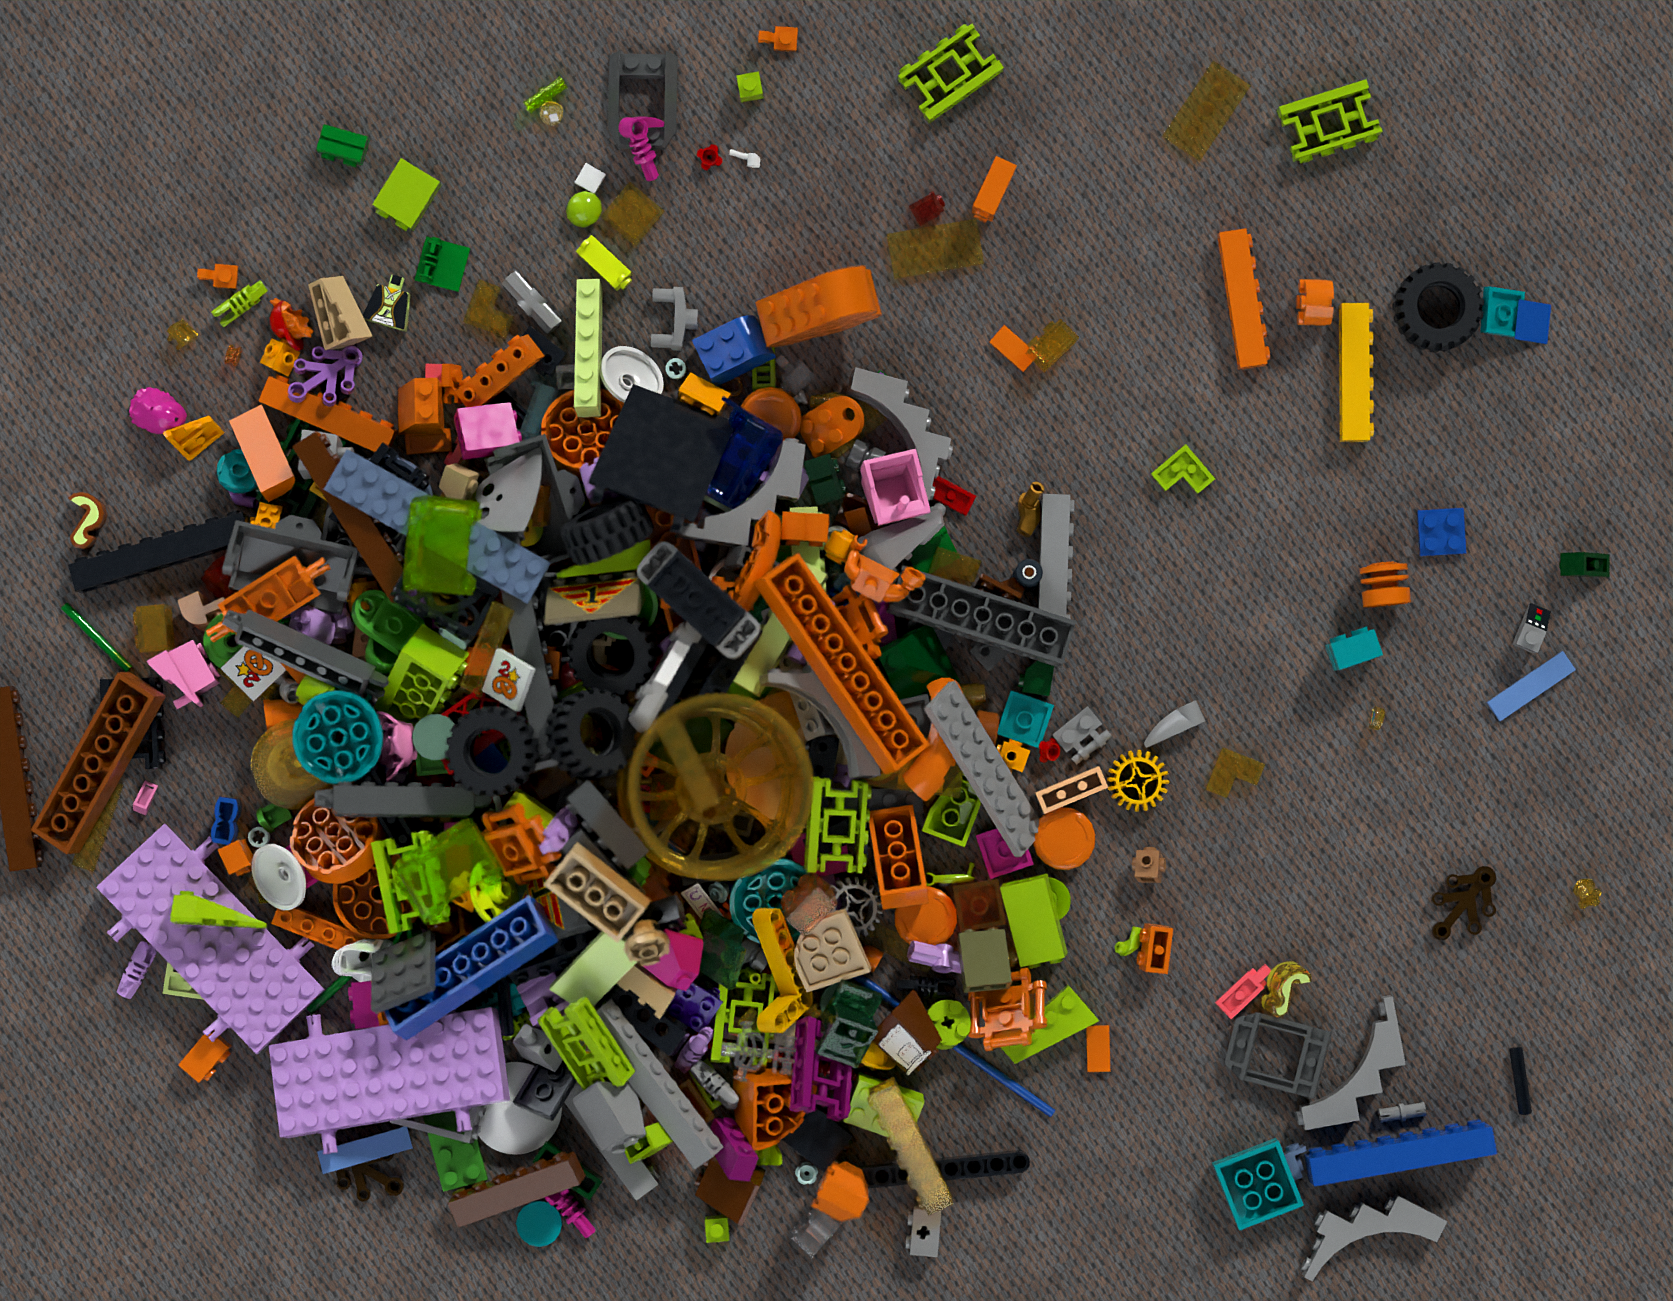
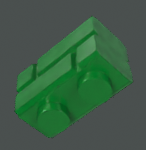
M324 124L316 151L325 160L334 162V159L337 158L343 160L344 165L356 168L357 164L363 166L370 139L368 136Z

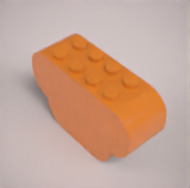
M866 266L848 267L824 273L755 302L766 347L771 348L838 333L882 315L870 269H866Z

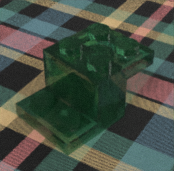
M708 908L704 910L699 927L704 942L699 971L728 990L736 988L747 950L741 946L745 929Z
M841 979L820 1016L826 1031L815 1049L816 1053L858 1068L878 1033L873 1016L883 1000L882 993Z

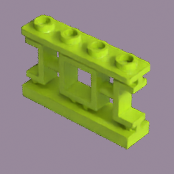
M966 24L962 25L955 31V36L950 39L947 37L936 44L937 48L932 52H929V50L925 51L917 58L918 62L912 66L909 63L899 70L900 74L897 80L903 85L904 89L906 90L915 84L927 100L919 106V110L923 113L928 123L934 121L1004 70L1003 65L999 60L997 61L994 54L984 60L972 43L980 38V34L975 30L973 24L969 26ZM970 35L969 38L964 40V44L970 51L962 58L958 56L954 49L945 54L946 50ZM950 58H953L964 75L946 86L935 69ZM976 59L982 69L991 64L990 67L967 83L965 82L972 76L966 67L970 62ZM933 61L927 67L928 72L933 77L928 82L922 84L917 75L909 80L907 79ZM936 86H939L945 95L952 90L954 91L932 108H928L934 104V99L929 94V91Z
M1366 79L1278 107L1277 113L1282 121V127L1294 124L1300 143L1290 147L1293 162L1299 160L1300 164L1313 160L1312 156L1321 154L1322 157L1335 153L1334 149L1343 147V150H1347L1357 146L1356 142L1364 140L1365 143H1370L1378 139V135L1383 132L1379 126V120L1367 122L1361 102L1371 98ZM1361 94V96L1353 99L1355 111L1345 113L1342 102L1332 105V102ZM1317 107V110L1310 112L1312 121L1310 125L1302 127L1298 116L1288 117ZM1337 110L1343 130L1324 136L1317 116ZM1359 119L1362 130L1372 128L1370 131L1343 139V136L1351 133L1348 124L1350 121ZM1316 133L1319 144L1327 141L1329 143L1303 152L1299 151L1307 148L1305 136Z
M810 777L804 857L805 870L814 873L816 871L825 872L826 861H846V871L848 873L857 872L862 874V869L867 864L864 845L868 844V831H865L866 822L870 820V809L867 808V799H871V785H868L866 779H852L851 790H830L831 780L829 778ZM822 787H824L823 794L825 797H836L835 808H822V817H820ZM859 788L858 817L856 818L857 811L844 808L845 797L857 798ZM829 815L849 816L848 836L827 835ZM819 833H821L820 840L822 842L832 843V853H819V862H817ZM856 834L855 860L853 863L852 854H841L842 843H854Z
M430 830L412 833L414 845L403 848H396L394 838L371 842L390 934L412 930L411 918L428 914L430 925L449 921L450 908L445 903L444 898L445 884L440 879L439 874L441 865L434 850L436 840ZM422 849L424 862L413 864L411 851ZM402 853L404 866L393 869L391 855ZM419 869L423 891L406 894L402 872ZM431 894L434 908L423 910L420 897ZM411 899L414 912L403 914L400 901Z
M721 968L719 999L723 1003L716 1012L711 1062L729 1063L730 1052L753 1054L752 1066L766 1068L767 1062L771 1063L773 1049L768 1048L769 1039L774 1040V1033H765L762 1059H759V1049L747 1048L748 1035L760 1037L757 1025L756 1030L733 1028L735 1006L758 1009V1015L763 1011V1003L752 1002L753 990L765 991L766 982H770L768 1005L773 1002L774 994L779 992L773 974L762 973L761 984L738 982L739 970L734 971ZM729 978H734L733 988L744 989L743 1001L731 1000V1008L726 1009ZM725 1023L729 1024L728 1033L739 1034L738 1047L726 1046V1055H721Z
M587 997L580 998L576 1003H571L564 1010L566 1016H562L556 1007L548 1008L538 1019L539 1025L583 1091L596 1082H605L603 1077H608L613 1086H623L635 1073L634 1068ZM583 1039L591 1053L587 1054L578 1040Z

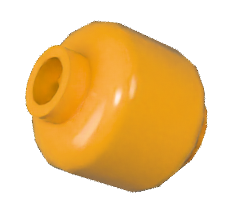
M844 529L841 533L833 531L828 538V543L824 545V550L827 552L825 556L840 565L842 562L846 563L849 552L852 551L850 543L855 536Z

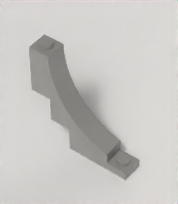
M785 438V441L778 443L767 477L749 499L729 512L701 519L699 528H697L696 524L684 523L680 533H675V538L730 547L748 546L750 522L756 523L768 510L775 512L776 499L787 501L799 499L805 444H801L798 439Z
M1393 996L1381 997L1382 1002L1378 1003L1380 1016H1384L1385 1019L1373 1022L1368 1047L1351 1076L1328 1095L1313 1102L1299 1105L1296 1118L1298 1125H1302L1304 1130L1360 1120L1356 1097L1383 1093L1379 1070L1406 1065Z

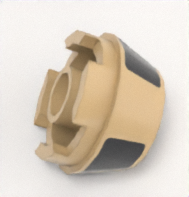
M651 920L639 921L634 923L627 931L624 951L630 962L633 960L641 963V966L659 963L660 957L665 953L669 954L670 940L657 922Z

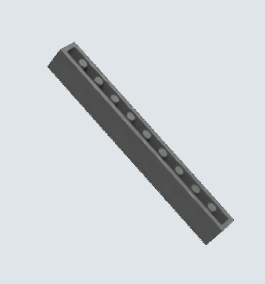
M495 531L522 547L521 541L525 540L523 531ZM501 589L514 656L535 668L524 704L529 726H532L535 731L532 735L538 739L539 745H535L536 752H539V756L550 754L552 752L546 745L548 736H545V728L549 727L546 721L548 715L553 714L551 711L555 705L554 700L558 699L556 686H551L550 677L553 676L551 663H547L545 654H549L547 642L546 640L542 641L540 634L541 631H544L541 617L537 618L535 610L539 608L537 595H533L527 604Z

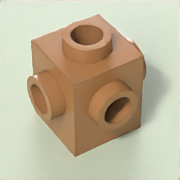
M1144 847L1143 850H1136V857L1132 859V870L1135 871L1137 881L1139 883H1161L1162 872L1166 871V858H1163L1160 851L1156 848Z

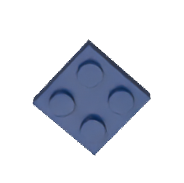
M1464 508L1417 511L1419 556L1466 554Z

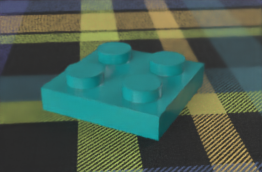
M1491 286L1484 287V306H1482L1484 314L1481 319L1480 333L1515 338L1519 299L1525 300V292Z
M1010 691L997 734L1039 748L1054 705Z

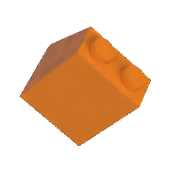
M438 377L414 378L398 389L399 435L444 434V388L441 386Z

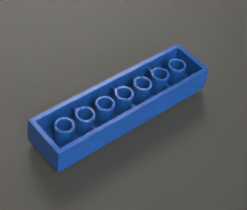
M528 895L435 957V990L384 1011L393 1033L405 1040L410 1039L558 942L559 940L542 904Z
M1481 1119L1467 1121L1468 1125L1459 1126L1458 1123L1445 1125L1443 1130H1436V1127L1422 1129L1421 1134H1413V1131L1399 1133L1400 1137L1391 1138L1390 1135L1377 1137L1375 1142H1368V1139L1354 1141L1352 1146H1345V1143L1331 1145L1332 1149L1323 1150L1322 1147L1309 1149V1154H1304L1308 1181L1313 1186H1320L1495 1155L1497 1150L1493 1128L1487 1123L1481 1122Z

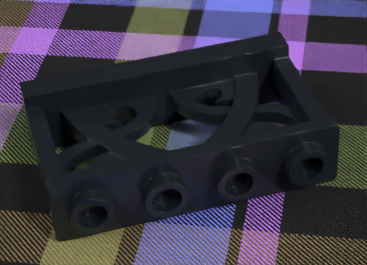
M419 543L391 591L390 596L394 597L393 601L401 606L408 605L413 608V612L418 616L431 618L436 626L454 631V635L463 641H467V639L471 641L476 636L501 589ZM416 560L422 561L420 575L409 574ZM438 570L441 573V578L431 579L429 575L435 577L433 572ZM449 578L455 580L454 593L461 602L438 606L433 598L430 584H442ZM412 579L420 581V584H415L411 587L417 590L415 596L407 594L404 589L405 583ZM461 586L468 587V592L463 593L468 597L466 599L460 593L459 589ZM483 596L487 600L480 613H478L472 604ZM424 597L426 604L419 600H421ZM466 608L472 612L474 621L470 626H463L458 621L459 616H464L466 620L468 619V614L464 610ZM451 613H452L451 618H449L448 616L445 615V614H451Z

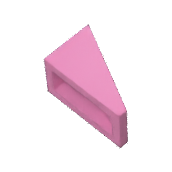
M144 781L133 803V811L147 815L158 785Z

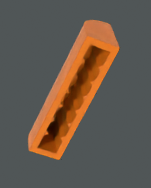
M261 404L233 418L229 422L260 492L270 502L287 493L293 487L295 477Z

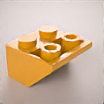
M690 372L678 390L677 400L700 408L712 416L713 414L721 416L730 400L731 393Z

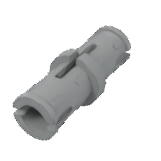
M1400 1103L1395 1107L1378 1108V1114H1380L1379 1121L1380 1123L1394 1120L1403 1122L1408 1118L1425 1117V1103L1409 1105Z

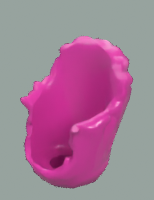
M151 387L138 390L131 400L129 409L133 424L155 434H163L166 430L185 424L187 417L184 408L168 392H161L159 389Z

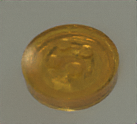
M290 719L274 725L259 738L252 752L251 770L258 790L269 802L285 809L300 810L315 797V791L332 789L333 786H338V784L321 781V779L311 773L309 774L303 768L295 754L292 739L293 727L297 719Z

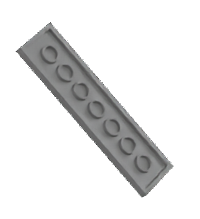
M956 681L948 682L924 710L1014 857H1021L1035 841V833H1038L1039 818Z

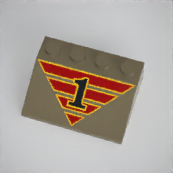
M635 570L624 571L622 575L613 576V573H603L599 575V578H590L589 575L576 577V580L567 581V578L554 579L553 583H550L547 588L545 625L637 615L646 600L643 581L638 577Z

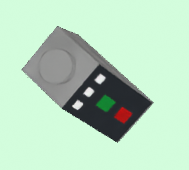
M1529 602L1512 645L1531 653H1538L1547 632L1551 611Z

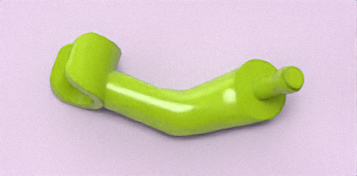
M969 863L967 874L935 875L928 872L926 874L933 877V882L930 884L926 883V886H934L937 883H965L973 881L975 877H972L971 874L975 865L974 863Z

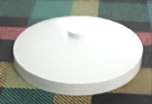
M509 1062L505 1064L510 1101L487 1105L484 1117H480L478 1126H481V1131L478 1133V1136L484 1143L496 1151L513 1155L525 1154L540 1148L553 1136L561 1120L562 1107L555 1119L550 1121L516 1106L513 1100L534 1065L524 1062Z

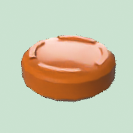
M765 387L757 389L746 397L740 406L738 421L740 430L749 443L752 445L759 444L767 450L777 449L778 443L785 441V438H795L800 430L802 417L800 407L791 394L780 388Z
M1060 807L1039 818L1038 833H1035L1033 846L1037 856L1045 864L1055 869L1070 870L1081 866L1089 859L1095 847V832L1092 823L1083 813L1073 808Z
M927 886L928 903L895 909V927L900 937L909 945L913 940L931 945L944 944L953 934L957 924L956 908L951 898L942 890Z

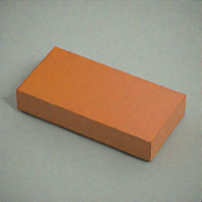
M1005 325L989 341L994 348L1022 372L1038 356L1034 350Z
M451 428L444 429V434H405L406 455L452 451Z
M1091 1025L1086 1028L1087 1072H1110L1109 1025Z

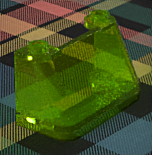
M431 495L414 497L411 500L403 574V587L406 591L472 595L476 586V580L470 572H467L471 526H474L481 519L480 502Z
M472 818L459 822L399 859L393 867L395 883L425 924L440 919L443 916L445 904L481 882L485 885H495L503 876L500 864Z

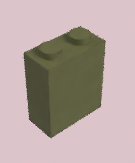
M989 927L984 931L976 932L975 929H967L959 933L957 947L964 993L1009 989L1012 984L1005 929L998 930V927Z

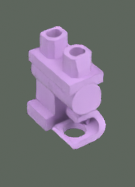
M560 971L550 973L545 977L529 980L527 983L516 987L531 1016L529 1019L532 1026L542 1031L543 1029L539 1025L538 1019L548 1008L553 1007L550 998H553L554 1002L559 1004L556 1008L562 1016L566 1015L564 1010L570 1005L569 1002L549 990L550 984L561 974Z

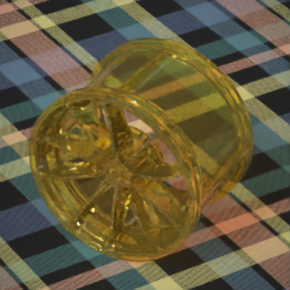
M704 695L673 705L671 709L667 710L659 718L654 719L646 731L643 733L637 731V735L634 738L637 740L636 748L632 749L634 752L633 757L617 773V804L622 820L649 850L645 856L658 866L688 878L714 880L742 878L755 874L774 864L785 855L799 838L806 825L812 806V768L806 749L797 733L782 716L758 701L739 695ZM697 717H708L710 719L713 730L710 752L697 754L687 736L686 722L688 719ZM721 718L735 721L747 727L758 736L756 740L749 743L733 759L720 753ZM673 726H675L679 741L689 758L681 768L646 756L654 742ZM761 747H767L776 763L775 768L765 775L745 778L739 766L741 762L752 751ZM642 766L657 767L676 776L674 790L660 793L641 791L639 782ZM688 769L695 773V779L691 783L687 782L684 778V773ZM728 771L735 775V781L731 785L724 781V775ZM778 778L780 779V798L774 820H771L758 809L745 802L747 787ZM676 799L682 811L657 838L645 818L641 800L660 801ZM706 805L711 806L714 812L713 816L709 819L705 818L702 813ZM740 809L756 817L766 829V833L753 846L745 844L733 827L731 818ZM689 817L699 823L696 844L692 852L685 857L674 852L667 845L672 832ZM722 823L733 846L740 854L724 860H699L709 825Z

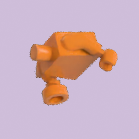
M858 535L851 541L850 549L852 551L849 552L844 572L851 580V588L877 602H899L909 595V591H913L915 588L923 585L926 579L925 575L912 567L904 569L901 575L903 582L901 585H896L895 582L899 577V573L859 554L867 544L866 538L861 544L857 542Z

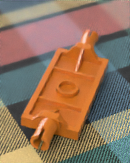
M294 555L217 605L224 617L229 610L246 614L249 609L277 622L319 596L321 592L314 583V579L331 570L329 564L319 568V566L327 562L324 557L305 567L297 555ZM223 620L206 630L208 636L217 632V634L210 638L213 643L230 632L235 633L232 629L222 624Z

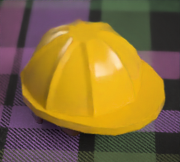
M865 1036L853 1046L852 1059L853 1065L856 1068L866 1066L872 1071L877 1069L889 1070L896 1065L868 1036Z

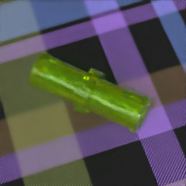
M561 76L547 86H541L538 88L539 91L523 101L530 114L546 102L548 104L552 102V98L568 88Z

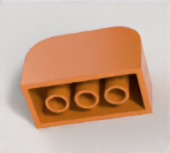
M913 804L870 811L869 828L882 910L928 903L927 886Z

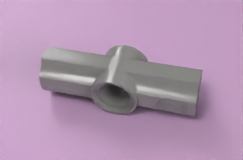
M517 271L511 273L501 283L518 301L517 304L548 335L562 323V320L546 304V300L534 287L531 288Z

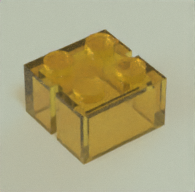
M166 604L136 606V612H133V622L138 627V635H135V645L140 650V653H162L165 650L169 652L175 649L172 606Z

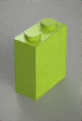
M401 158L372 205L377 209L375 213L386 220L388 217L396 220L395 225L404 231H407L408 228L414 231L442 184Z

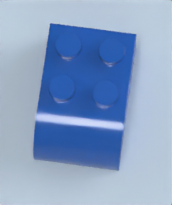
M753 315L738 317L692 340L712 383L716 386H720L776 358L773 349L766 347L762 328L757 318Z

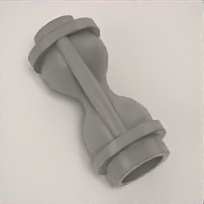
M286 670L274 682L280 685V695L285 702L297 703L296 699L299 697L296 696V691L299 684L292 679V676Z

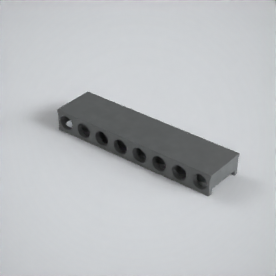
M902 566V568L899 570V577L896 580V585L902 584L903 580L901 578V575L906 566ZM922 572L926 579L921 587L909 591V595L899 602H889L886 613L1059 668L1063 666L1076 624L1075 620Z

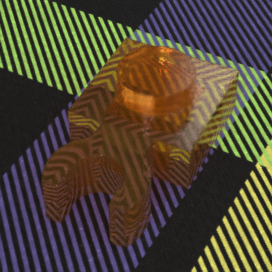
M541 485L539 487L536 503L531 514L532 526L534 527L550 525V486Z

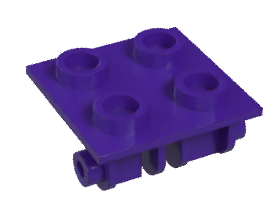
M692 982L686 991L677 989L666 1011L699 1033L703 1027L709 1024L723 1001L719 999V989L713 987L706 991Z

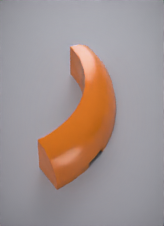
M770 510L755 523L752 542L754 550L749 560L745 562L739 575L740 579L737 582L735 592L730 591L728 593L748 613L760 596V592L754 585V582L773 569L780 546L782 523L780 518Z
M940 678L926 685L931 700L948 682L956 680ZM933 723L927 738L930 745L921 751L915 762L902 775L908 786L925 802L945 782L943 778L950 766H955L956 760Z

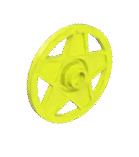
M486 859L477 863L471 872L469 882L473 905L479 916L486 923L492 920V918L484 910L490 909L495 918L506 911L505 906L519 902L513 876L505 877L504 874L501 875L497 869L498 864L494 859ZM485 865L494 866L490 874L482 867ZM476 881L481 889V892L478 896L476 890Z

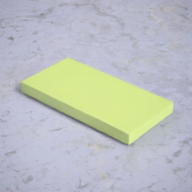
M602 931L550 984L549 990L570 1004L576 1003L580 998L587 997L591 1005L594 1006L638 961L633 960L630 962L624 951L626 940L624 936L617 943Z

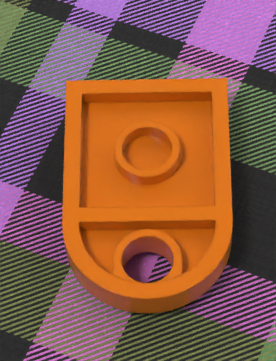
M837 396L803 415L799 432L813 457L818 461L855 439L861 433L864 426V414L860 405L854 399L847 396ZM847 408H851L854 411L855 417L853 420L847 417Z

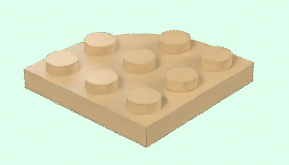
M845 908L816 918L801 932L795 947L794 959L797 972L806 992L871 972L870 963Z

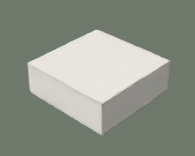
M585 163L574 183L595 194L606 174Z

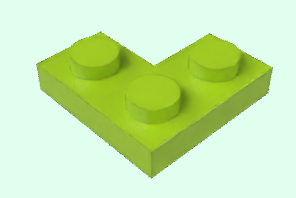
M1186 444L1150 474L1164 491L1168 490L1183 477L1198 494L1215 480L1214 476Z

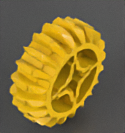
M1137 750L1136 757H1134L1133 752L1128 751L1129 759H1126L1121 754L1119 756L1122 760L1121 764L1116 760L1113 761V764L1118 768L1116 770L1109 768L1108 772L1113 773L1114 778L1107 777V781H1114V785L1109 786L1108 790H1116V793L1111 796L1112 799L1118 796L1121 797L1117 803L1119 806L1124 801L1127 802L1126 810H1129L1131 805L1134 804V811L1138 812L1139 805L1142 804L1143 810L1147 811L1148 802L1152 807H1155L1154 798L1159 801L1163 800L1162 796L1158 794L1159 792L1167 793L1168 790L1161 788L1162 784H1169V780H1162V776L1168 775V771L1160 772L1159 769L1164 767V763L1156 765L1157 756L1149 760L1150 752L1147 751L1145 756L1141 757L1142 751ZM1136 761L1148 764L1155 773L1142 774ZM1130 764V778L1119 782L1122 770ZM1136 774L1143 778L1149 777V779L1144 780V783H1141L1142 786L1140 788L1137 784H1127L1132 782V778L1135 779L1134 775ZM1156 779V787L1153 793L1146 798L1145 785ZM1133 787L1139 796V800L1127 797L1121 789Z

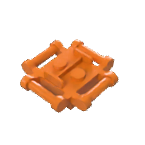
M848 584L830 600L836 606L848 599L849 604L846 606L841 605L837 607V610L869 657L877 659L881 656V650L878 646L881 643L880 638L887 635L889 631L886 625H883L873 599L863 594H860L858 598L856 591Z
M518 803L512 805L509 809L484 813L482 820L487 829L480 832L479 836L482 841H485L498 864L497 869L501 875L504 874L505 877L512 875L516 883L522 886L532 880L543 877L549 878L556 869V866L550 862L558 859L561 853L560 851L542 853L539 846L546 839L543 834L545 830L542 825L543 820L539 814L526 819L524 815L525 809L522 804ZM511 817L514 820V823L500 827L497 824V821Z
M1028 967L1021 968L1020 971L1011 972L1012 981L1021 980L1022 985L1011 986L1009 989L968 993L971 1020L968 1036L970 1038L985 1037L983 1044L986 1051L1018 1044L1023 1046L1031 1045L1032 1034L1035 1033V1029L1047 1027L1044 998L1047 983L1042 980L1031 983V972ZM981 1001H982V1017H983V1020L985 1021V1027H980V1005H979V1002H981Z

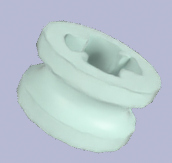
M678 358L669 360L666 364L667 375L672 379L682 378L686 373L685 363ZM673 363L683 367L682 371L679 370L680 374L675 375L673 371H670V366L673 367Z
M256 827L249 832L248 840L252 846L262 847L268 844L270 834L263 827ZM258 830L259 833L263 832L265 834L261 844L253 839L256 836L255 832Z

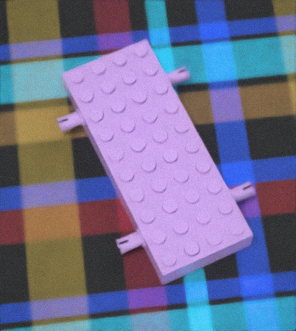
M164 823L96 887L122 914V919L108 930L107 933L118 942L131 928H136L218 1014V1018L203 1033L208 1036L215 1030L208 1037L214 1042L227 1028H232L256 1054H259L325 991L300 965L301 961L299 959L314 947V944L303 936L290 950H286L267 929L173 924L170 921L174 895H180V891H193L194 896L202 897L247 916L255 917L204 865V860L219 848L216 843L212 842L211 837L209 836L195 851L193 849L190 850Z
M492 1007L460 1013L454 1009L408 1040L393 1033L390 1025L325 1036L322 1033L321 1015L317 1014L306 1016L309 1033L307 1039L269 1045L280 1137L292 1138L319 1133L322 1136L323 1154L338 1152L335 1132L340 1129L455 1111L457 1132H464L465 1130H472L469 1113L471 1107L510 1101L498 1009Z

